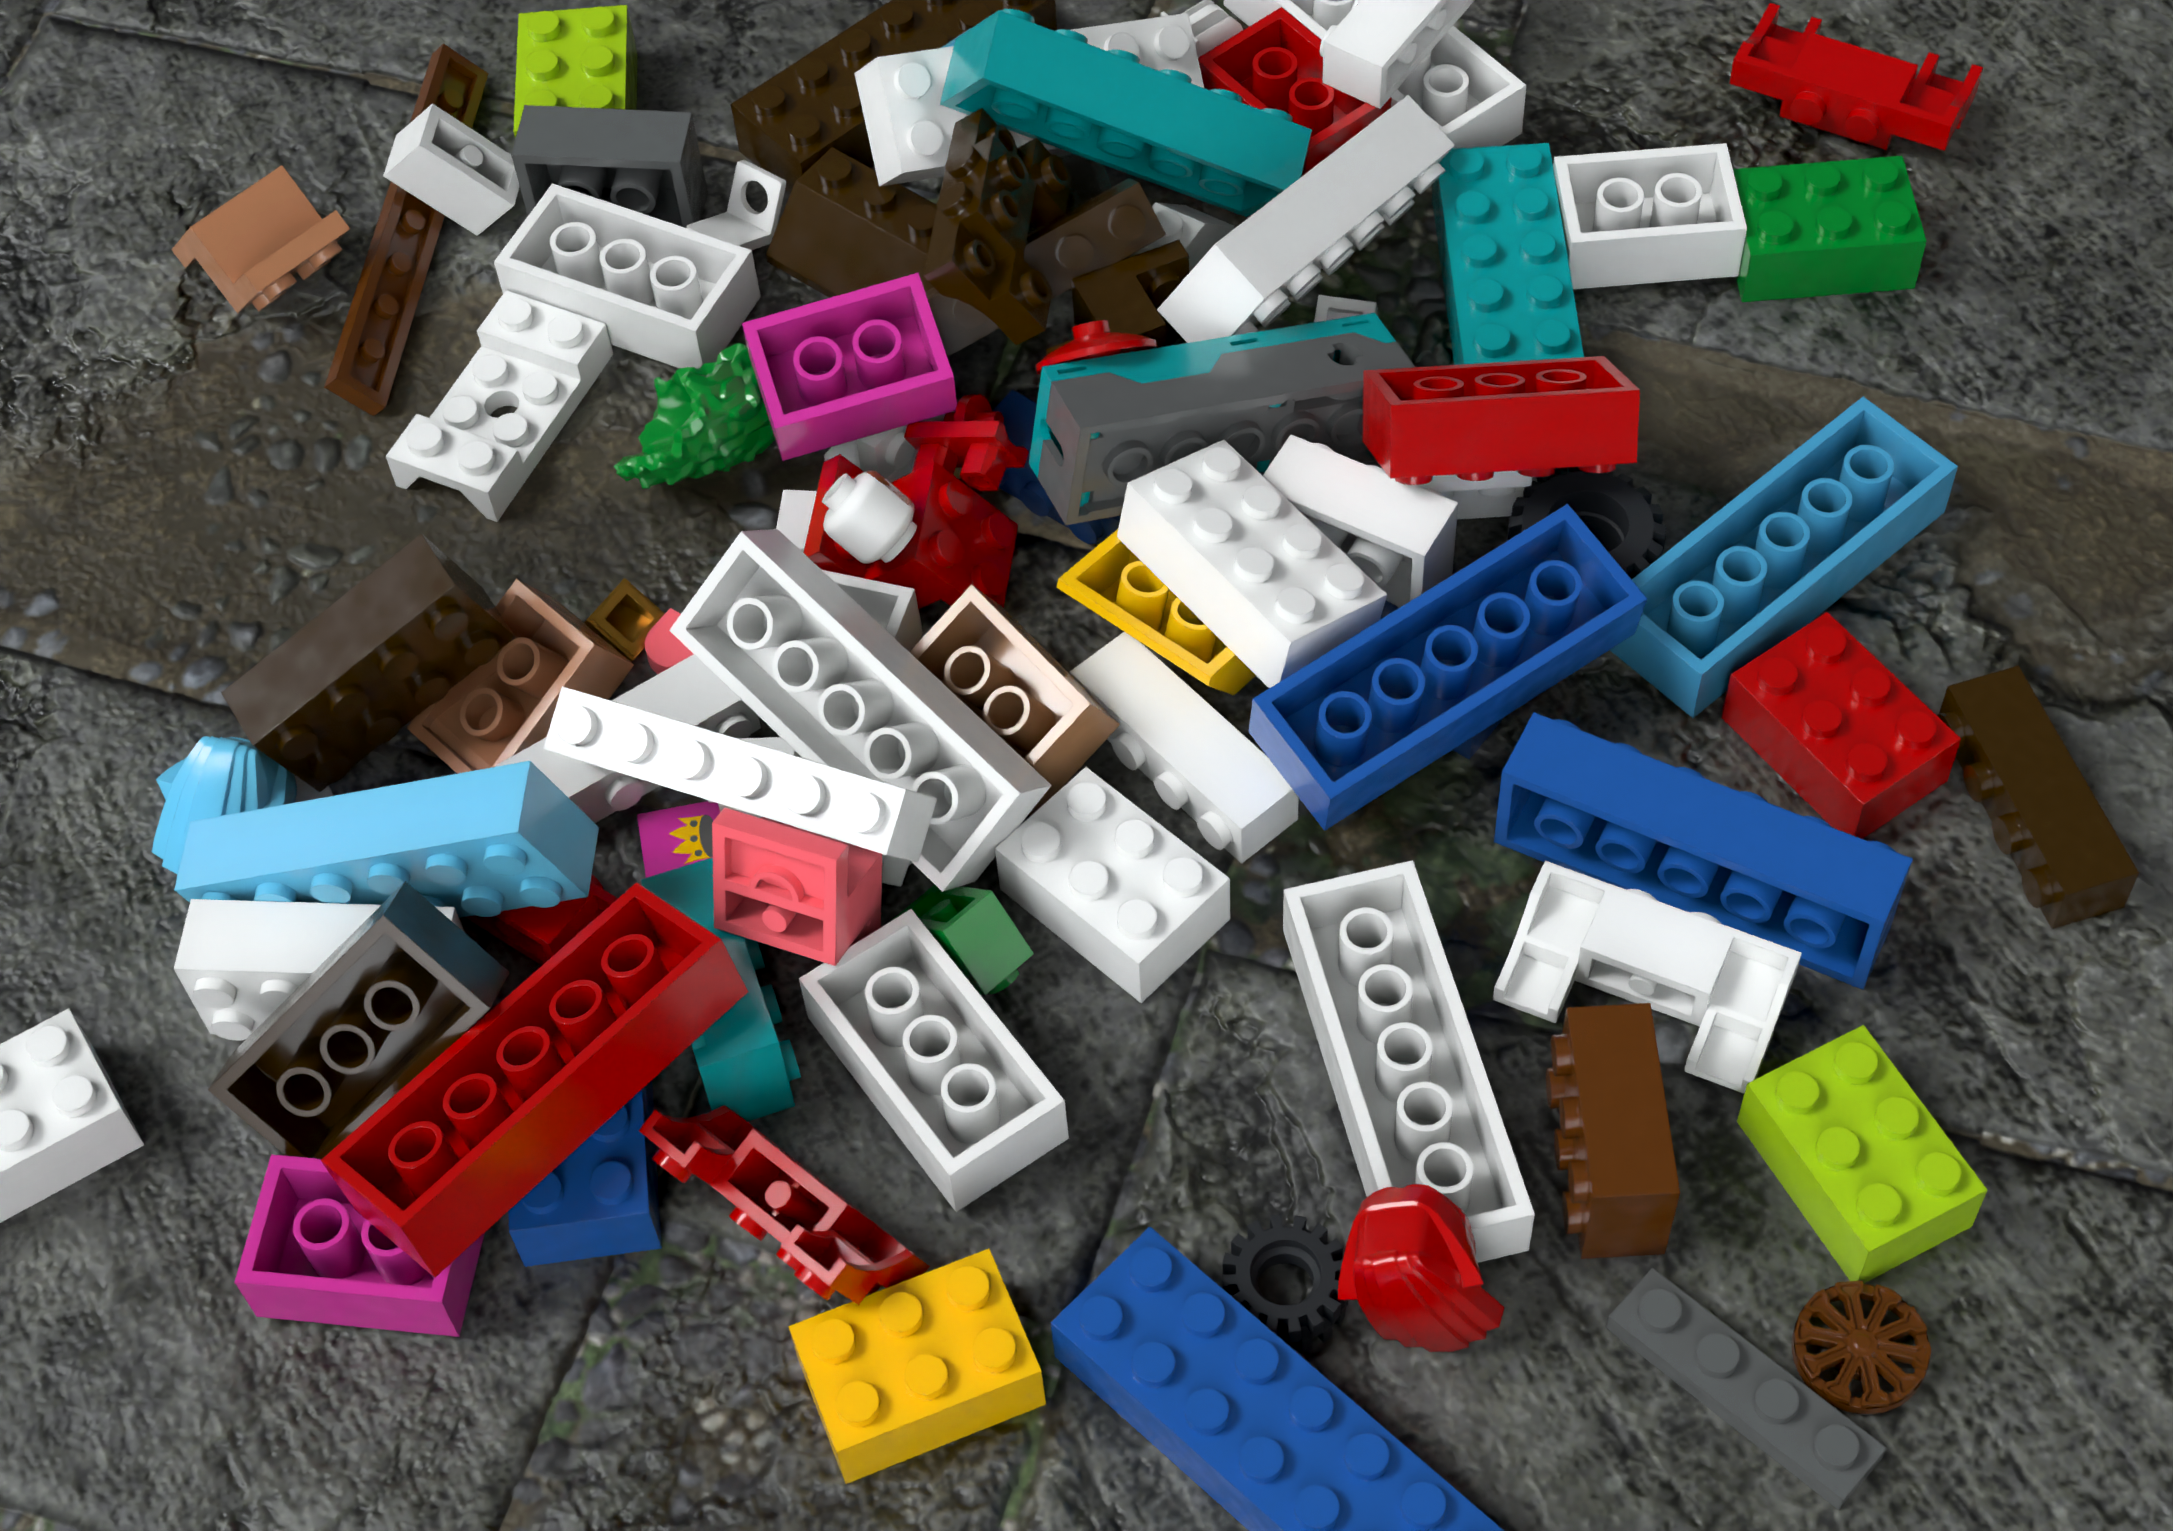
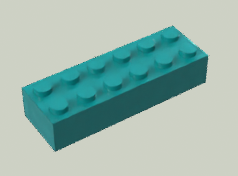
M1016 9L998 10L955 39L940 101L942 106L967 115L983 108L997 125H1003L1010 131L1032 139L1037 137L1040 142L1245 217L1257 212L1301 178L1312 129L1294 123L1293 117L1284 111L1271 108L1260 110L1242 103L1243 98L1237 93L1224 89L1207 90L1192 84L1191 77L1185 73L1170 69L1158 71L1140 64V58L1133 53L1116 49L1105 51L1087 44L1088 39L1078 32L1066 29L1050 30L1035 24V19L1030 14Z
M1549 143L1451 149L1439 162L1446 171L1432 184V204L1454 365L1584 357Z

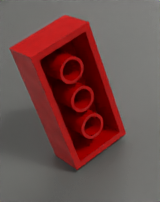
M1605 356L1364 370L1363 443L1390 479L1395 478L1396 482L1406 485L1427 484L1433 480V476L1455 474L1458 478L1467 481H1484L1493 478L1494 472L1517 471L1519 474L1528 477H1546L1553 475L1555 468L1578 467L1580 470L1589 473H1607L1614 471L1616 464L1637 463L1640 389Z

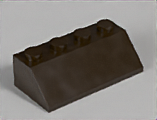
M832 147L795 181L767 250V262L829 298L915 273H919L926 292L933 288L923 276L937 204L900 184L879 187L875 170Z

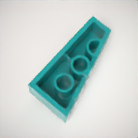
M713 858L641 879L643 887L722 939L748 990L746 995L691 1044L711 1110L725 1105L746 1121H750L794 1107L795 1103L789 1081L801 1078L790 1040L787 1039L779 1042L773 1026L783 1022L771 984L760 987L755 973L756 970L765 968L758 942L714 928Z

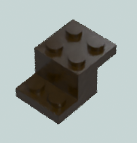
M1178 239L1071 279L1074 326L1093 321L1108 320L1110 332L1137 334L1155 339L1158 348L1166 347V344H1170L1180 338L1179 333L1157 311L1161 304L1190 273L1189 254ZM1074 339L1047 348L1046 356Z

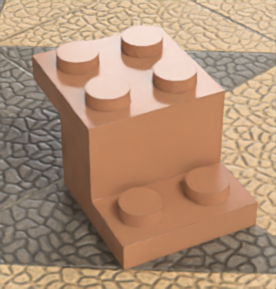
M281 165L192 225L172 248V251L185 268L198 261L237 313L250 304H253L259 312L286 293L288 288L297 282L293 276L296 272L304 281L331 262L330 259L343 250L337 241L350 228L337 210L322 219L283 165Z

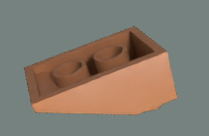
M516 578L496 605L497 610L516 638L500 649L491 661L479 666L452 687L443 699L430 705L418 714L408 725L407 729L457 774L492 768L547 737L562 687L609 700L634 664L556 599Z

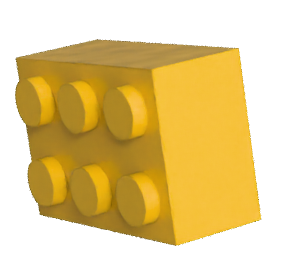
M989 1248L867 1295L859 1305L852 1301L788 1326L798 1361L845 1484L1046 1405L1041 1368Z

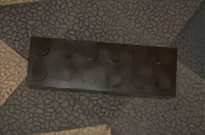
M891 0L731 103L739 152L756 166L786 181L785 191L791 194L795 181L832 147L872 168L875 165L855 72L877 57L941 48L998 10L1016 9L1026 12L1034 17L1035 24L1055 31L1057 30L1055 0Z

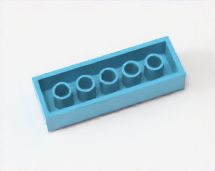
M531 761L190 821L174 891L188 902L191 899L382 905L406 881L434 906L455 907L459 918L473 915L492 917L504 910L529 906L548 908L558 905L561 901L588 897L599 827Z

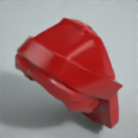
M1411 1184L1403 1188L1386 1187L1373 1192L1362 1201L1353 1221L1343 1257L1338 1282V1300H1358V1304L1368 1321L1383 1339L1398 1340L1404 1347H1423L1428 1352H1453L1469 1348V1342L1486 1339L1487 1331L1500 1327L1505 1307L1481 1287L1484 1282L1476 1258L1475 1240L1471 1232L1469 1219L1463 1209L1456 1206L1449 1198L1436 1189L1422 1184Z

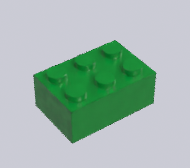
M1903 156L1733 169L1747 226L1739 275L1736 276L1741 302L1915 289L1927 241Z

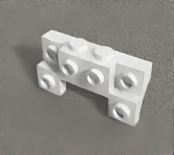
M1545 861L1531 890L1516 937L1494 987L1493 1000L1553 1023L1557 1022L1574 981L1637 1004L1651 1003V1009L1700 1027L1688 1055L1685 1072L1744 1094L1747 1083L1755 1080L1771 1042L1775 1025L1796 975L1802 953L1723 925L1719 920L1706 913H1690L1659 902L1655 897L1642 890H1626Z

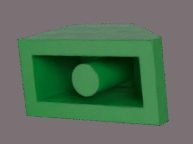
M934 884L892 919L894 920L912 909L969 982L982 995L995 994L1008 987L1019 975L1017 968L1034 954L991 890L959 886L942 892Z

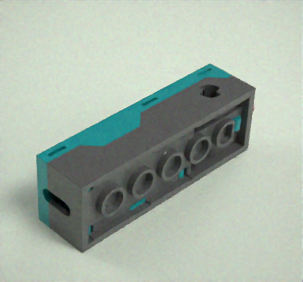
M1376 313L1042 366L1029 465L1065 525L1120 516L1128 482L1221 440H1225L1262 476L1290 434L1311 443L1326 445L1334 452L1365 465L1382 468L1363 443L1364 370L1410 368L1415 366Z

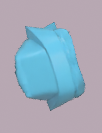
M203 736L187 758L167 769L156 779L166 801L155 833L152 853L163 859L162 867L176 873L178 876L190 821L295 803L297 796L295 775L255 748L250 740L238 737L217 738Z

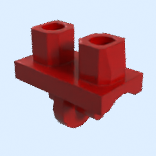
M981 394L964 395L959 400L955 412L945 414L944 421H925L908 424L904 438L917 450L912 472L934 461L952 475H954L955 468H962L960 473L962 480L969 487L980 491H998L1006 468H1024L1029 451L1024 446L1012 444L1003 425L1004 418L1002 413L999 411L992 412L988 400Z

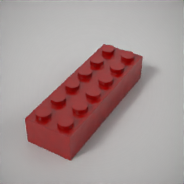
M636 882L322 1158L321 1162L354 1209L436 1278L746 995L748 990L721 938Z

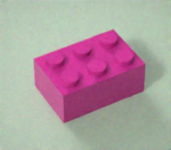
M919 273L742 323L749 357L782 461L955 411L957 406L954 375Z
M271 1154L235 1278V1284L256 1317L459 1337L484 1234L435 1278L354 1209L321 1162V1159Z

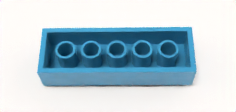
M1863 396L1632 579L1647 597V602L1635 634L1610 649V651L1689 716L1694 718L1727 691L1730 675L1809 624L1941 516L1946 510L1958 466Z

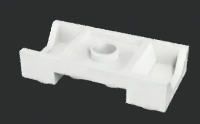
M507 290L477 330L481 347L430 418L416 414L386 455L396 486L407 489L418 477L460 491L487 519L498 522L613 356L605 323ZM500 407H517L514 413H507L498 418L490 416L493 411Z

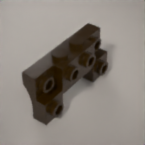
M983 108L955 122L923 276L942 296L959 300L985 314L1015 345L1046 331L1052 290L1045 276L1040 271L1032 269L1023 258L1030 221L1037 228H1040L1066 213L1071 176L1064 161L1059 156L1052 155L1037 137L1017 147L1009 130L1003 125H997Z

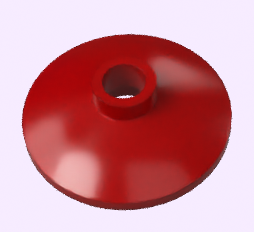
M1108 320L1088 322L1072 327L1074 340L1045 356L1036 364L1037 374L1041 375L1042 366L1158 348L1155 339L1142 335L1110 332Z

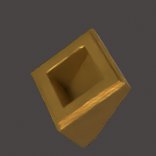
M624 578L584 623L632 662L645 648V639L648 632L665 613Z

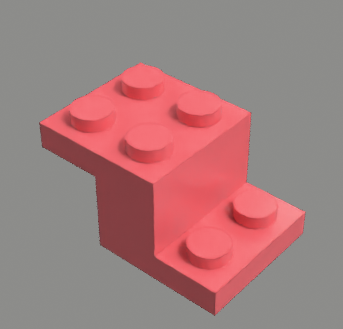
M724 808L712 822L714 928L833 966L837 965L850 946L881 928V853L765 817L758 818L729 808Z

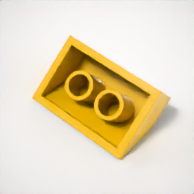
M1118 529L1058 578L1056 588L1207 686L1235 695L1256 676L1117 538Z

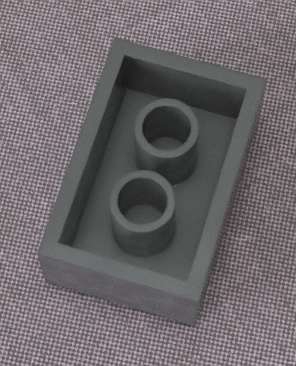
M524 105L511 156L527 215L531 213L553 183L684 228L689 224L702 220L708 190L692 112Z

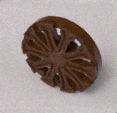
M1863 1281L1837 1282L1832 1287L1816 1292L1801 1310L1794 1326L1791 1342L1793 1360L1804 1383L1832 1406L1857 1414L1883 1413L1907 1402L1922 1384L1928 1370L1931 1355L1927 1326L1914 1306L1910 1307L1891 1288L1878 1284L1876 1286L1864 1284ZM1860 1299L1875 1303L1867 1319L1864 1318ZM1841 1300L1844 1303L1847 1319L1830 1303ZM1889 1310L1900 1318L1895 1322L1880 1327ZM1812 1317H1819L1830 1329L1813 1326L1809 1321ZM1910 1335L1914 1339L1915 1346L1893 1341ZM1811 1344L1830 1349L1813 1355L1807 1352L1806 1346ZM1893 1361L1911 1364L1915 1372L1907 1374ZM1834 1366L1839 1371L1836 1380L1825 1382L1819 1377L1820 1372ZM1879 1374L1894 1387L1893 1392L1887 1394L1880 1389ZM1852 1379L1861 1380L1864 1392L1861 1398L1851 1395L1849 1385Z

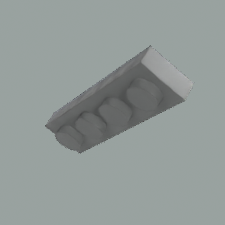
M1654 1268L1650 1269L1608 1316L1606 1328L1836 1509L1840 1510L1883 1458L1887 1447Z

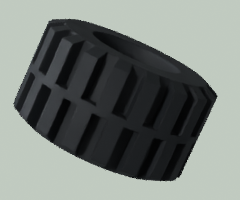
M1569 467L1566 474L1561 475L1555 470L1553 475L1543 478V484L1533 480L1531 486L1524 488V496L1517 497L1512 506L1507 541L1566 504H1569L1632 580L1663 555L1666 525L1662 524L1664 514L1660 505L1651 504L1652 494L1644 486L1636 489L1632 487L1633 478L1623 473L1618 477L1608 475V472L1589 473L1580 470L1578 467Z

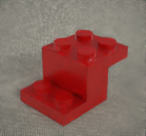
M841 454L823 462L803 552L821 570L915 589L918 609L940 599L952 606L971 584L1004 608L1018 530L1017 523L934 461L891 482L914 503L915 511L912 521L917 525V529L911 540L890 562L885 563L879 559L872 563L864 564L858 561L824 531L823 522L829 508L822 503L827 491L843 474L847 473L854 479L864 471Z

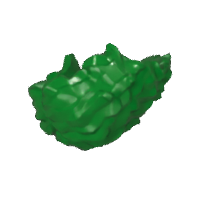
M736 343L721 350L716 362L704 363L699 368H680L676 370L668 381L661 377H656L654 379V387L658 398L657 409L654 412L653 420L645 425L644 431L638 437L642 446V453L623 457L614 465V468L617 471L616 474L625 481L638 478L642 489H650L651 486L667 482L668 485H675L676 482H680L687 477L697 479L712 474L716 470L727 472L730 470V467L744 461L751 462L757 454L762 453L775 440V436L747 346L742 343Z

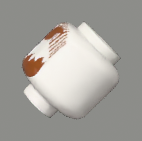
M874 470L863 472L854 479L847 473L843 474L830 487L822 500V503L829 508L823 522L824 531L858 561L864 564H869L879 559L885 563L890 562L904 549L917 529V525L912 521L915 511L914 503L880 473Z

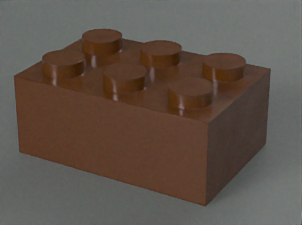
M1651 1003L1566 1008L1562 1034L1552 1035L1551 1037L1552 1067L1546 1069L1548 1105L1550 1109L1559 1108L1561 1129H1555L1556 1166L1558 1171L1568 1170L1569 1192H1563L1562 1198L1566 1234H1578L1581 1259L1665 1254L1680 1196V1188Z

